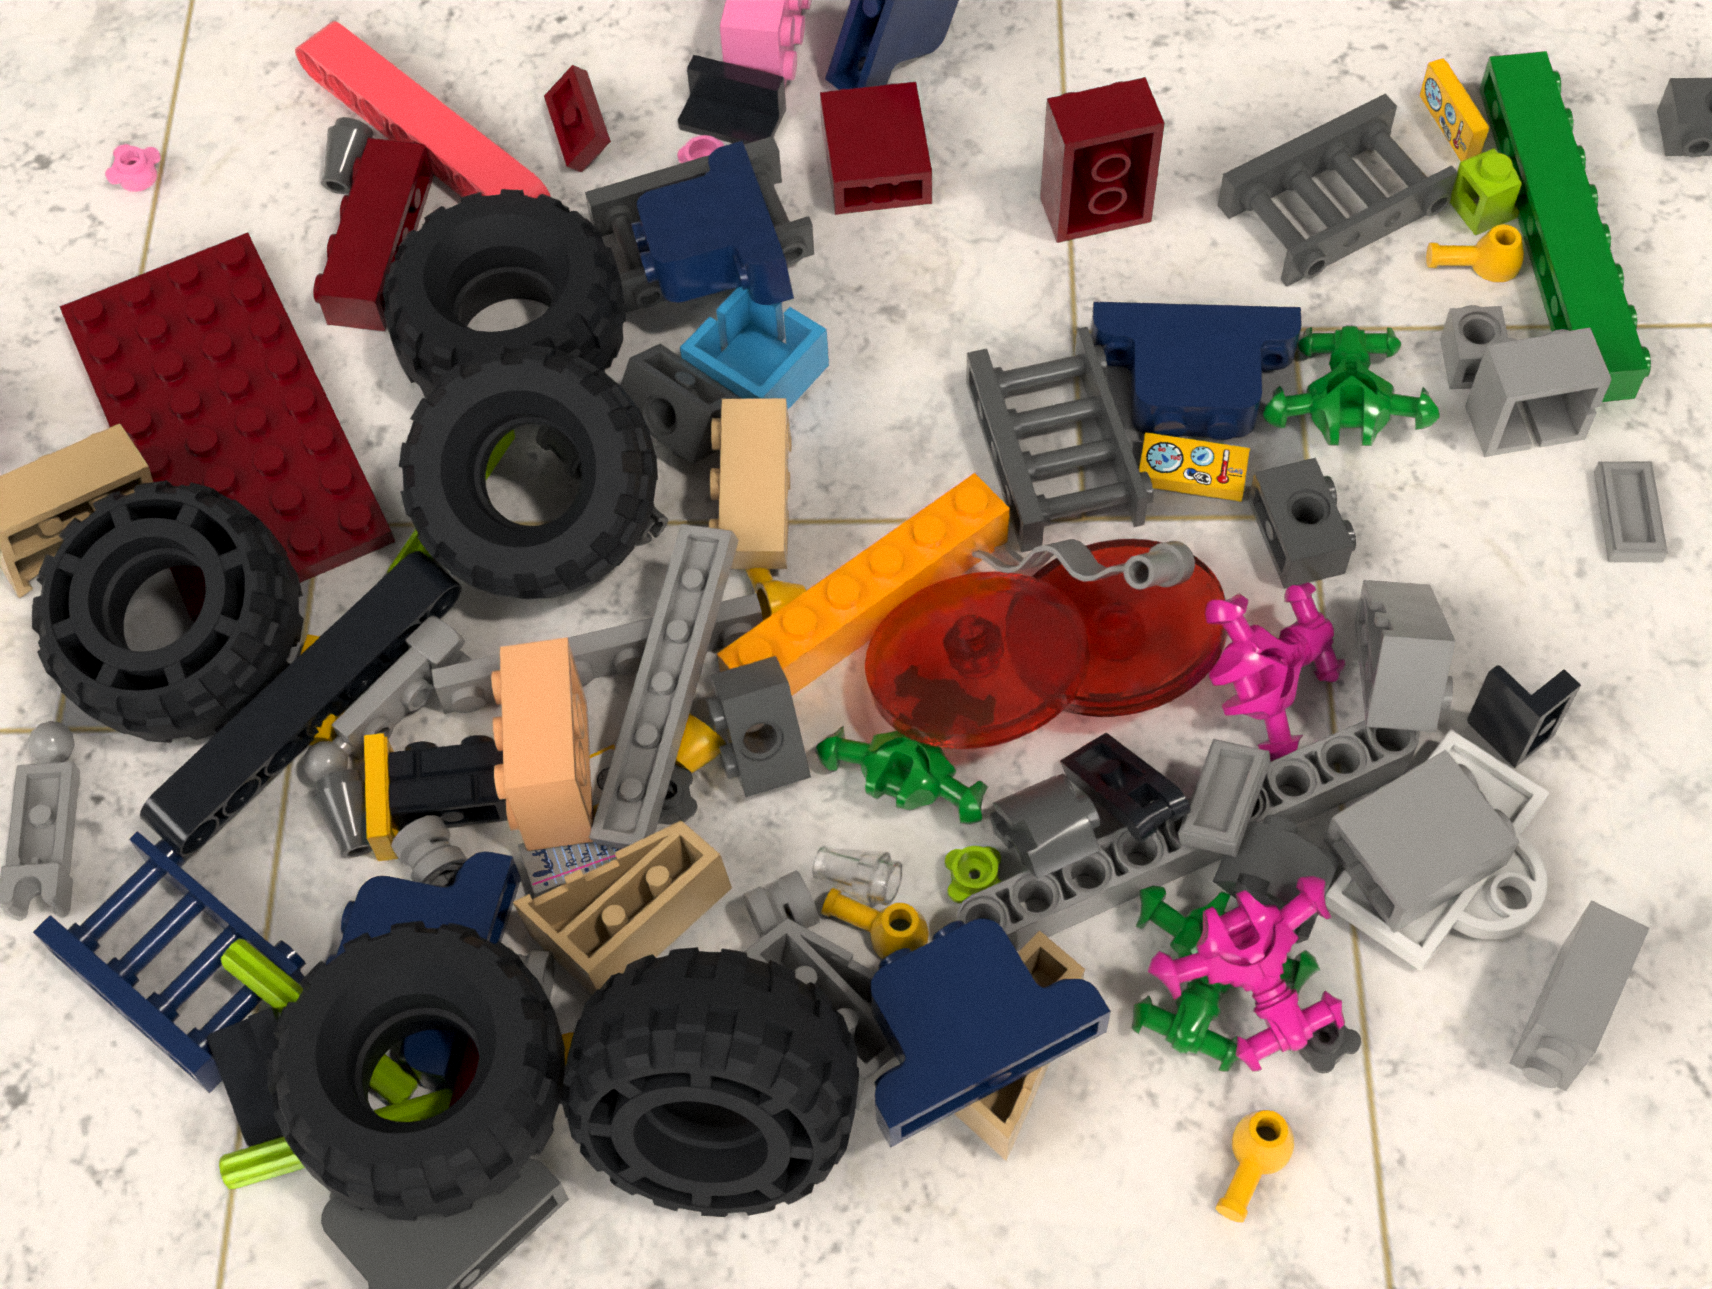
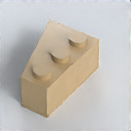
M786 398L722 399L721 418H712L711 422L712 450H720V468H711L710 496L711 500H719V519H710L709 528L733 531L739 541L731 569H787L789 531L788 490H790L788 455L792 449Z
M683 821L674 823L615 852L614 854L617 859L584 875L580 869L563 877L566 883L534 899L528 894L513 902L528 934L543 949L552 951L554 959L592 995L604 985L611 975L623 974L627 964L653 954L657 957L732 889L720 853Z

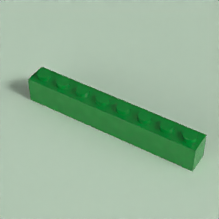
M1547 51L1490 56L1479 91L1497 151L1511 159L1513 168L1522 182L1515 202V207L1519 210L1517 218L1551 331L1560 329L1572 331L1591 328L1612 379L1602 402L1635 399L1644 378L1650 374L1651 357L1648 348L1641 346L1636 331L1637 313L1635 307L1632 304L1628 305L1623 290V269L1619 263L1615 264L1610 250V229L1600 219L1597 209L1598 192L1594 184H1589L1585 172V151L1581 145L1577 146L1574 138L1573 114L1570 108H1565L1561 97L1560 74L1557 70L1553 71Z

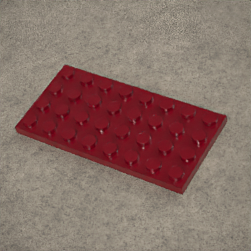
M248 232L59 306L109 426L113 427L121 424L148 464L153 482L167 480L173 486H180L181 484L189 486L192 482L214 488L220 494L238 501L258 517L281 543L298 574L300 583L396 542ZM196 566L171 567V573L193 623H195L205 599L206 584L203 570Z

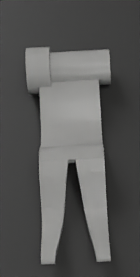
M1075 539L1035 547L1025 558L1010 547L1001 545L994 548L996 552L1004 554L1016 566L1005 564L985 551L979 550L972 553L973 557L984 560L996 571L1006 574L1044 565L1055 554L1069 574L1083 582L1095 581L1124 572L1126 582L1135 589H1145L1155 585L1172 587L1185 583L1190 579L1195 568V559L1192 551L1187 545L1179 541L1157 544L1148 553L1133 556L1126 563L1109 568L1099 564L1090 550L1081 541Z

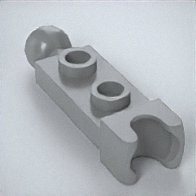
M436 616L427 618L406 639L409 650L332 724L337 737L332 741L317 742L309 747L304 755L303 762L305 774L309 779L317 782L320 778L330 773L347 770V757L350 754L360 761L364 757V735L384 733L385 737L389 739L394 727L410 711L420 709L430 698L432 690L435 688L432 669L472 660V658L460 651L465 643L464 638Z
M48 721L39 724L32 730L28 739L30 753L38 760L37 764L17 765L6 866L1 867L0 906L6 915L17 921L26 918L31 900L41 894V897L47 904L54 906V912L58 917H66L71 908L73 879L69 874L80 770L73 761L63 762L71 755L74 748L72 732L60 722Z

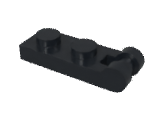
M1107 732L1060 760L1067 778L1123 823L1139 843L1157 834L1156 827L1169 818L1176 822L1191 812L1185 795L1177 785Z

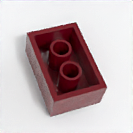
M1146 77L1125 82L1119 81L1102 87L1079 92H1068L1060 96L1047 98L1040 199L1057 243L1152 222L1165 123Z

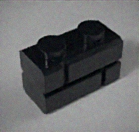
M473 735L464 738L459 745L438 747L431 742L420 741L408 744L404 749L405 751L389 752V808L399 832L413 821L432 815L441 817L446 827L508 820L506 799L500 800L498 798L494 779V766L503 764V751L498 752L495 741L491 737Z

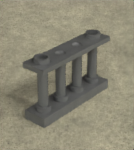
M1386 93L1223 174L1218 207L1228 219L1246 210H1254L1284 245L1287 252L1281 281L1286 287L1303 278L1311 279L1317 276L1326 266L1426 215L1434 216L1449 204L1458 172L1452 165L1429 177L1421 171L1390 136L1397 105ZM1366 150H1376L1408 188L1387 198L1352 157ZM1326 170H1335L1368 208L1346 218L1312 180V177ZM1286 190H1295L1327 229L1305 239L1270 198Z
M771 136L744 144L782 247L786 264H793L805 257L814 255L813 224L810 217L807 216L790 222L775 190L774 185L781 183L782 177L780 152L774 137ZM709 155L585 192L591 223L601 232V236L614 233L629 270L620 273L626 312L639 308L653 307L666 300L662 296L658 281L648 283L631 226V223L641 221L637 209V200L641 195L650 190L704 176L705 172L710 171L708 164Z
M1088 327L1077 329L1075 356L1003 371L1001 367L993 368L987 348L967 353L966 384L1005 503L1010 508L1009 516L1021 552L1031 551L1035 547L1042 546L1044 527L1050 526L1052 519L1126 503L1133 526H1142L1145 523L1147 504L1152 503L1154 500L1151 479L1146 471L1140 472L1108 386L1105 377L1107 375V361L1101 345L1094 346ZM1081 376L1088 396L1083 399L1017 413L1015 408L1007 410L1004 401L1008 391ZM1094 417L1103 440L1031 455L1029 451L1022 452L1018 439L1022 437V433ZM1106 460L1111 461L1118 481L1115 484L1048 499L1045 498L1044 494L1036 496L1032 482L1036 481V476Z

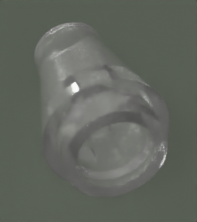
M823 845L815 856L812 875L814 879L824 881L867 906L874 908L878 904L889 906L894 901L902 879V864L900 861L891 859L889 852L835 849Z

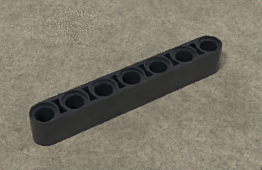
M414 551L407 555L154 791L142 806L140 819L181 856H188L196 852L314 740V736L319 733L317 727H321L323 721L330 714L339 717L409 650L406 639L427 618L436 616L441 619L458 600L462 586L423 552Z

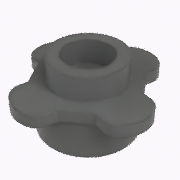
M684 767L673 769L667 792L673 795L669 800H664L658 824H674L683 819L686 820L693 817L697 811V802L691 797L689 789L693 782L691 772Z
M1334 1022L1313 1032V1037L1307 1040V1045L1300 1049L1299 1053L1314 1071L1329 1073L1334 1069L1335 1064L1342 1059L1343 1055L1355 1054L1359 1050L1361 1037L1357 1031L1348 1029L1345 1024L1341 1029H1338ZM1322 1033L1327 1034L1330 1037V1041L1327 1043L1321 1042L1319 1035Z

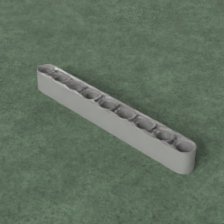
M1364 720L1270 762L1252 813V818H1250L1249 822L1263 823L1267 815H1276L1286 818L1297 825L1392 782L1407 771L1419 743L1420 732L1366 727ZM1378 742H1390L1396 745L1400 751H1388L1382 748ZM1328 764H1342L1346 766L1351 771V773H1337L1333 771L1328 766ZM1278 786H1293L1302 795L1296 797L1288 796L1282 793ZM1184 817L1176 822L1169 818L1156 827L1157 834L1142 843L1137 842L1127 827H1124L1097 839L1100 848L1099 852L1039 879L1027 870L971 895L958 908L956 921L962 920L966 924L975 919L992 920L1004 929L1016 951H1019L1039 930L1047 937H1050L1140 896L1141 889L1152 885H1165L1222 859L1224 854L1180 844L1179 836L1176 833L1180 830ZM1134 852L1142 853L1148 856L1152 862L1143 866L1134 865L1125 856ZM1088 875L1097 879L1101 885L1096 888L1085 889L1076 885L1073 879L1078 876ZM1036 898L1044 901L1049 908L1043 912L1035 913L1024 909L1021 903L1026 899Z

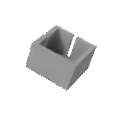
M1591 328L1572 331L1560 329L1543 336L1520 340L1507 338L1486 346L1465 405L1484 457L1531 448L1532 442L1516 402L1518 401L1523 403L1540 447L1586 439L1597 414L1595 408L1600 407L1612 380Z

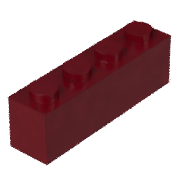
M368 138L362 157L355 159L353 165V185L350 194L344 195L340 205L341 221L337 233L331 234L327 244L328 260L323 274L319 273L314 282V300L317 304H320L327 325L386 331L385 301L383 297L386 274H389L391 263L395 261L394 256L399 250V245L409 231H417L434 177L425 144Z

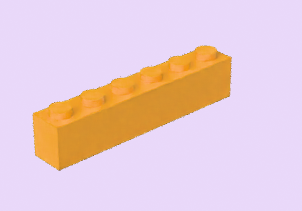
M975 473L718 652L719 671H726L776 656L789 682L791 695L793 696L979 563L982 559L973 557V552L980 550L991 554L995 551V547L1007 543L1010 508Z

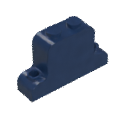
M851 0L825 80L839 90L886 85L893 68L899 62L930 54L942 44L959 0Z
M743 141L715 149L708 158L710 171L705 172L704 176L650 190L641 195L637 200V209L641 221L631 223L648 283L658 281L662 296L666 300L676 303L685 302L736 287H742V290H747L752 301L761 305H772L794 299L786 259Z
M1093 302L1090 336L1094 346H1102L1107 365L1123 366L1129 369L1131 373V421L1139 432L1173 437H1211L1215 440H1229L1244 437L1250 434L1255 427L1262 397V370H1281L1293 362L1302 326L1301 307Z
M488 851L476 853L467 859L459 869L454 885L450 887H440L390 876H376L367 880L360 887L356 900H350L347 903L341 920V933L343 937L337 955L331 954L325 964H329L345 952L342 944L368 932L371 938L390 933L391 925L396 923L423 921L426 928H439L442 924L448 925L450 922L473 928L480 937L494 944L498 941L502 942L521 881L513 856ZM443 1029L426 1030L412 1034L402 1041L400 1063L410 1066L419 1083L426 1089L439 1091L448 1088L453 1091L468 1037L455 1031Z
M975 919L966 924L962 920L952 922L937 931L930 943L914 951H911L910 948H903L888 955L880 962L879 970L872 978L871 1001L873 1017L900 1063L883 1073L874 1082L876 1087L875 1113L877 1124L891 1148L1106 1033L1111 1011L1097 988L1086 980L1062 979L1045 988L1039 986L1004 929L998 923L989 919Z

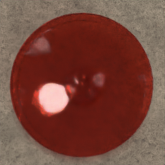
M1116 539L1089 544L1086 547L1099 564L1109 568L1126 563L1133 556L1148 553L1152 547L1163 542L1147 539ZM1194 556V572L1185 583L1172 587L1155 585L1145 589L1131 587L1125 580L1124 572L1095 581L1083 582L1072 577L1058 558L1039 569L1026 581L1010 605L1005 623V640L1013 670L1020 682L1035 697L1052 707L1073 714L1092 717H1116L1141 713L1162 706L1195 687L1212 670L1223 652L1228 633L1222 624H1207L1205 617L1207 602L1211 600H1225L1221 584L1212 570L1196 556Z
M977 572L934 583L921 589L895 607L882 620L870 640L865 658V674L875 707L885 721L895 730L915 741L935 747L976 749L995 746L1021 738L1058 716L1075 698L1083 685L1089 667L1090 651L1083 618L1078 608L1063 592L1031 576L1017 573Z

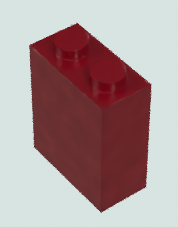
M891 83L880 86L820 92L821 125L835 215L932 204V167L917 83Z

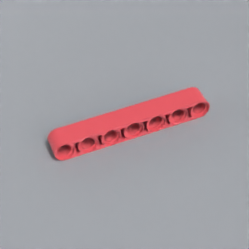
M336 21L330 22L296 47L297 59L307 74L385 137L393 141L425 144L433 174L461 197L481 192L482 196L498 195L502 189L523 190L524 195L532 198H538L540 194L551 197L546 186L534 173Z

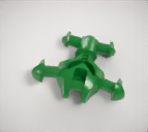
M1346 325L1342 326V329L1335 330V333H1312V327L1306 328L1303 337L1298 342V349L1303 355L1310 358L1312 353L1331 354L1329 361L1331 372L1312 382L1306 390L1307 393L1285 396L1281 386H1278L1272 393V399L1265 407L1263 417L1266 422L1274 427L1285 428L1287 417L1311 414L1314 424L1322 432L1329 446L1339 445L1340 428H1361L1362 446H1372L1377 434L1387 424L1391 415L1415 418V430H1419L1435 424L1440 414L1438 407L1429 397V392L1424 387H1422L1420 397L1394 394L1395 390L1391 383L1368 369L1371 365L1369 354H1386V358H1389L1400 350L1401 341L1396 337L1392 328L1387 327L1386 333H1365V330L1358 329L1357 326Z
M912 668L906 675L896 680L898 698L908 700L910 697L922 702L914 710L912 715L914 723L911 726L897 731L873 735L871 743L845 739L844 726H842L816 746L815 752L820 763L829 771H837L841 761L860 764L861 771L866 778L865 792L871 797L878 799L884 794L896 798L897 808L910 811L932 804L941 796L958 807L957 812L960 824L971 825L982 821L981 806L988 786L980 780L967 787L953 778L956 774V769L948 761L941 749V742L944 737H949L953 733L954 724L958 717L976 723L978 729L991 727L995 722L997 702L992 697H988L984 703L966 696V692L961 690L960 686L953 681L944 680L932 683L919 678V670Z
M1154 885L1140 890L1141 911L1135 927L1143 929L1151 921L1174 937L1170 942V947L1178 953L1179 958L1198 953L1197 942L1203 932V911L1213 906L1219 916L1227 913L1224 910L1229 901L1230 894L1221 891L1208 905L1191 910L1185 917L1164 902L1166 898L1164 887ZM1305 950L1296 955L1295 959L1287 958L1286 963L1283 964L1284 973L1280 977L1289 983L1290 989H1296L1299 995L1302 986L1311 976L1320 971L1316 958ZM1207 976L1191 980V982L1187 983L1186 989L1181 992V996L1175 1001L1177 1005L1175 1014L1153 1005L1148 995L1141 1002L1133 1005L1131 1028L1139 1034L1142 1026L1166 1036L1165 1040L1171 1043V1047L1180 1053L1187 1054V1052L1197 1054L1199 1051L1221 1061L1219 1071L1228 1072L1234 1062L1239 1059L1235 1055L1238 1046L1237 1036L1229 1039L1209 1030L1208 1027L1210 1022L1215 1021L1221 1013L1218 1004L1221 999L1220 993L1226 994L1230 988L1237 989L1238 987L1235 988L1231 984H1209Z

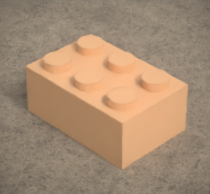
M568 637L500 647V670L492 671L491 681L495 702L497 705H502V716L493 717V734L498 752L503 751V764L494 766V779L498 798L500 800L506 799V812L510 830H520L527 851L593 842L589 838L594 822L589 757L588 707Z

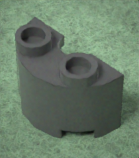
M1063 773L1058 776H1052L992 803L996 809L995 812L990 813L994 834L1008 849L1016 848L1021 862L1037 879L1100 851L1093 829L1100 826L1097 810L1088 795L1084 794L1076 798L1072 784Z
M1267 815L1263 823L1248 822L1237 857L1223 856L1213 882L1234 898H1236V893L1246 890L1262 905H1276L1280 910L1300 894L1296 888L1300 877L1315 876L1324 879L1325 898L1339 864V859L1334 853L1317 847L1297 835L1298 828L1290 820L1281 816ZM1317 913L1313 914L1294 930L1299 937L1295 942L1296 944L1309 939L1318 916Z

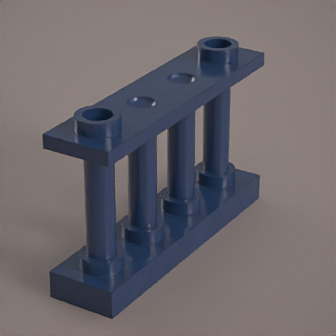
M137 831L129 840L145 863L81 925L75 922L67 930L50 915L33 933L58 960L208 1093H211L222 1081L207 1041L208 1035L242 1021L263 999L244 985L200 1030L194 1027L187 1035L173 1023L180 1016L177 1010L222 966L221 957L229 946L238 939L246 940L298 984L304 978L300 969L306 963L284 941L280 940L275 946L271 945L181 868L186 861L167 842L160 839L153 845ZM162 878H165L185 895L120 960L113 957L106 964L94 954L101 947L97 941ZM201 911L205 912L224 929L159 995L153 992L146 999L133 988L140 981L137 975Z

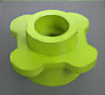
M968 846L963 849H953L946 855L945 867L951 872L952 882L948 886L947 892L952 901L962 904L971 895L1002 882L998 877V866L1001 864V854L999 851L990 846ZM977 871L980 873V877L972 879L969 873Z

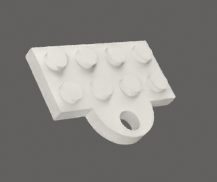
M1453 730L1447 733L1429 759L1447 750L1457 764L1465 765L1472 772L1477 780L1480 793L1493 809L1501 810L1510 819L1519 843L1507 865L1395 933L1389 928L1345 869L1325 896L1327 908L1420 971L1429 962L1452 928L1467 936L1486 940L1503 939L1521 932L1538 914L1548 890V876L1544 862L1533 845L1521 834L1543 805L1549 792ZM1502 886L1517 888L1525 896L1527 906L1522 909H1510L1504 906L1497 897L1496 889Z

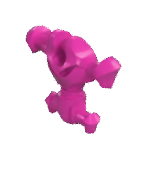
M1309 582L1301 585H1292L1286 589L1284 602L1291 604L1297 621L1291 626L1282 629L1279 639L1259 625L1253 624L1250 626L1243 616L1247 610L1248 599L1240 593L1227 600H1211L1207 602L1205 612L1207 624H1222L1232 640V643L1226 646L1219 660L1211 669L1209 678L1213 686L1233 683L1237 694L1222 704V709L1226 716L1244 714L1258 720L1264 719L1269 740L1258 744L1259 749L1269 751L1271 762L1296 751L1299 741L1303 736L1291 735L1285 711L1286 708L1294 703L1301 668L1314 661L1317 670L1313 673L1317 679L1333 683L1338 680L1341 670L1346 665L1344 659L1336 658L1332 648L1334 643V627L1330 620L1324 617L1323 613L1318 612L1311 595L1316 591V588Z
M1315 876L1300 877L1296 886L1300 894L1280 910L1276 905H1262L1246 890L1236 893L1235 896L1239 906L1221 916L1218 915L1213 906L1203 911V932L1197 942L1198 953L1172 960L1170 955L1159 951L1151 959L1147 972L1157 977L1168 988L1174 1000L1181 996L1180 983L1204 976L1208 977L1209 984H1231L1235 988L1241 986L1246 992H1253L1252 997L1256 1001V1007H1254L1253 1012L1265 1021L1268 1028L1248 1039L1237 1036L1238 1046L1235 1053L1239 1059L1246 1063L1252 1072L1261 1071L1262 1068L1258 1061L1279 1050L1282 1052L1288 1050L1294 1052L1304 1048L1307 1045V1040L1313 1037V1032L1334 1022L1335 1026L1341 1029L1345 1024L1341 999L1332 996L1325 990L1321 1001L1301 1010L1298 1005L1299 997L1296 989H1290L1289 986H1286L1285 979L1280 977L1284 973L1283 964L1287 961V953L1291 952L1292 945L1299 939L1294 930L1315 913L1325 919L1332 918L1326 907L1324 898L1325 880Z

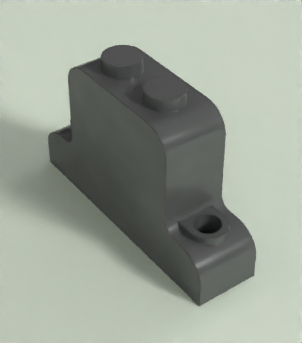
M529 1159L519 1170L521 1177L498 1195L494 1190L473 1201V1209L444 1217L442 1213L417 1216V1221L388 1219L384 1214L367 1209L361 1211L330 1193V1200L322 1212L321 1224L327 1236L366 1279L369 1289H473L569 1199L561 1182L540 1161Z

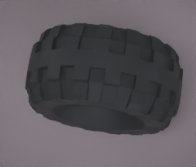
M502 189L498 195L482 196L481 192L460 197L461 203L448 209L441 206L424 217L425 223L422 224V228L419 231H409L399 245V250L394 256L395 261L391 263L390 272L386 274L383 288L385 301L384 316L398 361L411 383L416 382L420 386L425 398L441 382L439 378L457 364L463 365L481 356V352L500 347L510 348L534 345L554 348L578 356L604 372L606 368L611 367L613 359L617 358L623 343V323L626 322L621 276L611 247H606L603 243L601 232L578 211L570 212L569 207L564 206L560 200L544 194H540L538 198H532L524 195L523 190ZM529 299L549 307L536 320L510 330L486 332L476 331L467 327L480 311L504 300Z
M534 345L510 348L500 347L481 352V356L463 365L457 364L440 377L439 380L441 382L426 399L422 397L410 418L414 421L406 443L402 442L399 467L402 468L404 489L400 493L406 515L411 518L419 535L417 538L431 557L451 572L450 574L475 588L498 596L519 599L554 598L577 592L600 581L603 576L619 566L633 551L634 545L641 533L648 526L655 505L654 496L656 481L658 480L657 456L654 451L649 428L640 410L626 391L604 371L578 356L554 348ZM526 424H543L561 431L574 444L579 453L582 466L580 487L571 506L556 520L536 526L520 525L501 515L492 505L486 488V469L493 449L506 434Z
M166 480L136 485L134 493L124 495L120 491L113 492L94 502L93 506L96 511L82 522L77 518H73L59 534V537L64 541L55 556L45 555L36 580L42 585L41 595L34 597L32 604V629L40 637L38 641L40 650L37 651L46 673L61 688V693L83 712L120 733L136 736L146 741L172 743V739L190 737L194 740H199L215 735L224 727V723L234 718L290 665L286 660L291 647H296L297 643L300 642L304 618L299 614L298 597L303 596L298 574L293 568L286 550L269 528L238 501L220 494L214 488L192 482L189 486L182 484L180 486H173ZM176 566H196L201 568L206 584L205 599L201 612L192 627L178 640L163 648L143 652L130 650L124 636V618L127 606L136 590L148 578L162 570Z
M423 921L396 923L391 925L390 933L371 938L368 932L342 944L345 952L327 965L320 961L300 982L303 988L302 993L296 1002H288L287 1006L283 1008L273 1032L277 1039L275 1051H273V1059H268V1089L273 1098L275 1108L273 1114L288 1146L311 1176L338 1199L361 1211L367 1209L384 1214L388 1219L417 1221V1216L442 1213L444 1217H448L473 1209V1201L494 1190L499 1195L521 1177L519 1170L532 1155L535 1156L536 1153L541 1154L554 1131L552 1123L559 1104H562L565 1046L555 1011L537 977H534L517 954L500 941L494 944L480 937L475 929L450 922L448 925L442 924L439 928H426ZM434 1029L455 1031L472 1039L479 1053L477 1070L466 1092L450 1108L431 1118L413 1122L388 1120L378 1116L371 1108L368 1101V1090L372 1074L384 1054L397 1042L412 1034Z
M698 947L673 949L670 950L669 955L659 958L652 954L627 964L623 974L611 975L604 985L595 991L585 1003L581 1018L578 1019L566 1061L561 1098L565 1117L568 1118L571 1137L577 1143H580V1153L597 1172L604 1171L608 1174L613 1185L632 1196L637 1193L651 1199L656 1206L673 1211H678V1208L701 1212V1216L726 1217L728 1213L746 1212L749 1216L770 1212L775 1209L777 1204L783 1202L790 1205L812 1193L814 1184L817 1185L825 1181L834 1164L839 1163L847 1150L856 1109L859 1068L857 1067L858 1050L851 1033H849L843 1015L837 1010H832L831 999L812 982L805 984L795 977L796 972L772 960L766 963L747 957V952L724 948L721 949V952L699 951Z

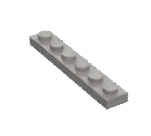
M681 524L589 838L598 845L623 849L656 832L739 540L733 531Z
M757 593L721 601L707 652L727 647L763 621ZM653 618L568 637L582 686L595 678L616 673L623 675L637 673ZM500 654L431 670L435 691L444 714L452 712L470 713L481 709L485 704L495 702L491 674L492 671L500 670Z

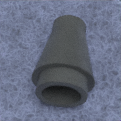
M342 117L336 120L334 126L328 128L324 175L321 184L327 190L338 194H348L353 183L355 159L362 157L368 138H373V130L367 124L353 118Z
M353 769L341 770L320 778L315 783L317 794L313 797V800L339 846L341 857L354 858L371 852L372 848L366 835L365 781L361 779L360 772Z

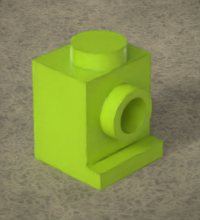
M1493 148L1459 163L1449 203L1475 236L1518 217L1519 210L1515 207V202L1522 182L1519 180V176L1508 156L1497 153ZM1480 197L1478 205H1476L1473 199Z

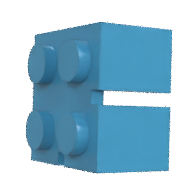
M737 287L716 309L717 321L709 316L680 346L681 358L741 397V399L786 398L788 409L829 366L826 328L792 307H789L783 313L782 302L772 305L755 303L750 298L748 291L742 290V287Z

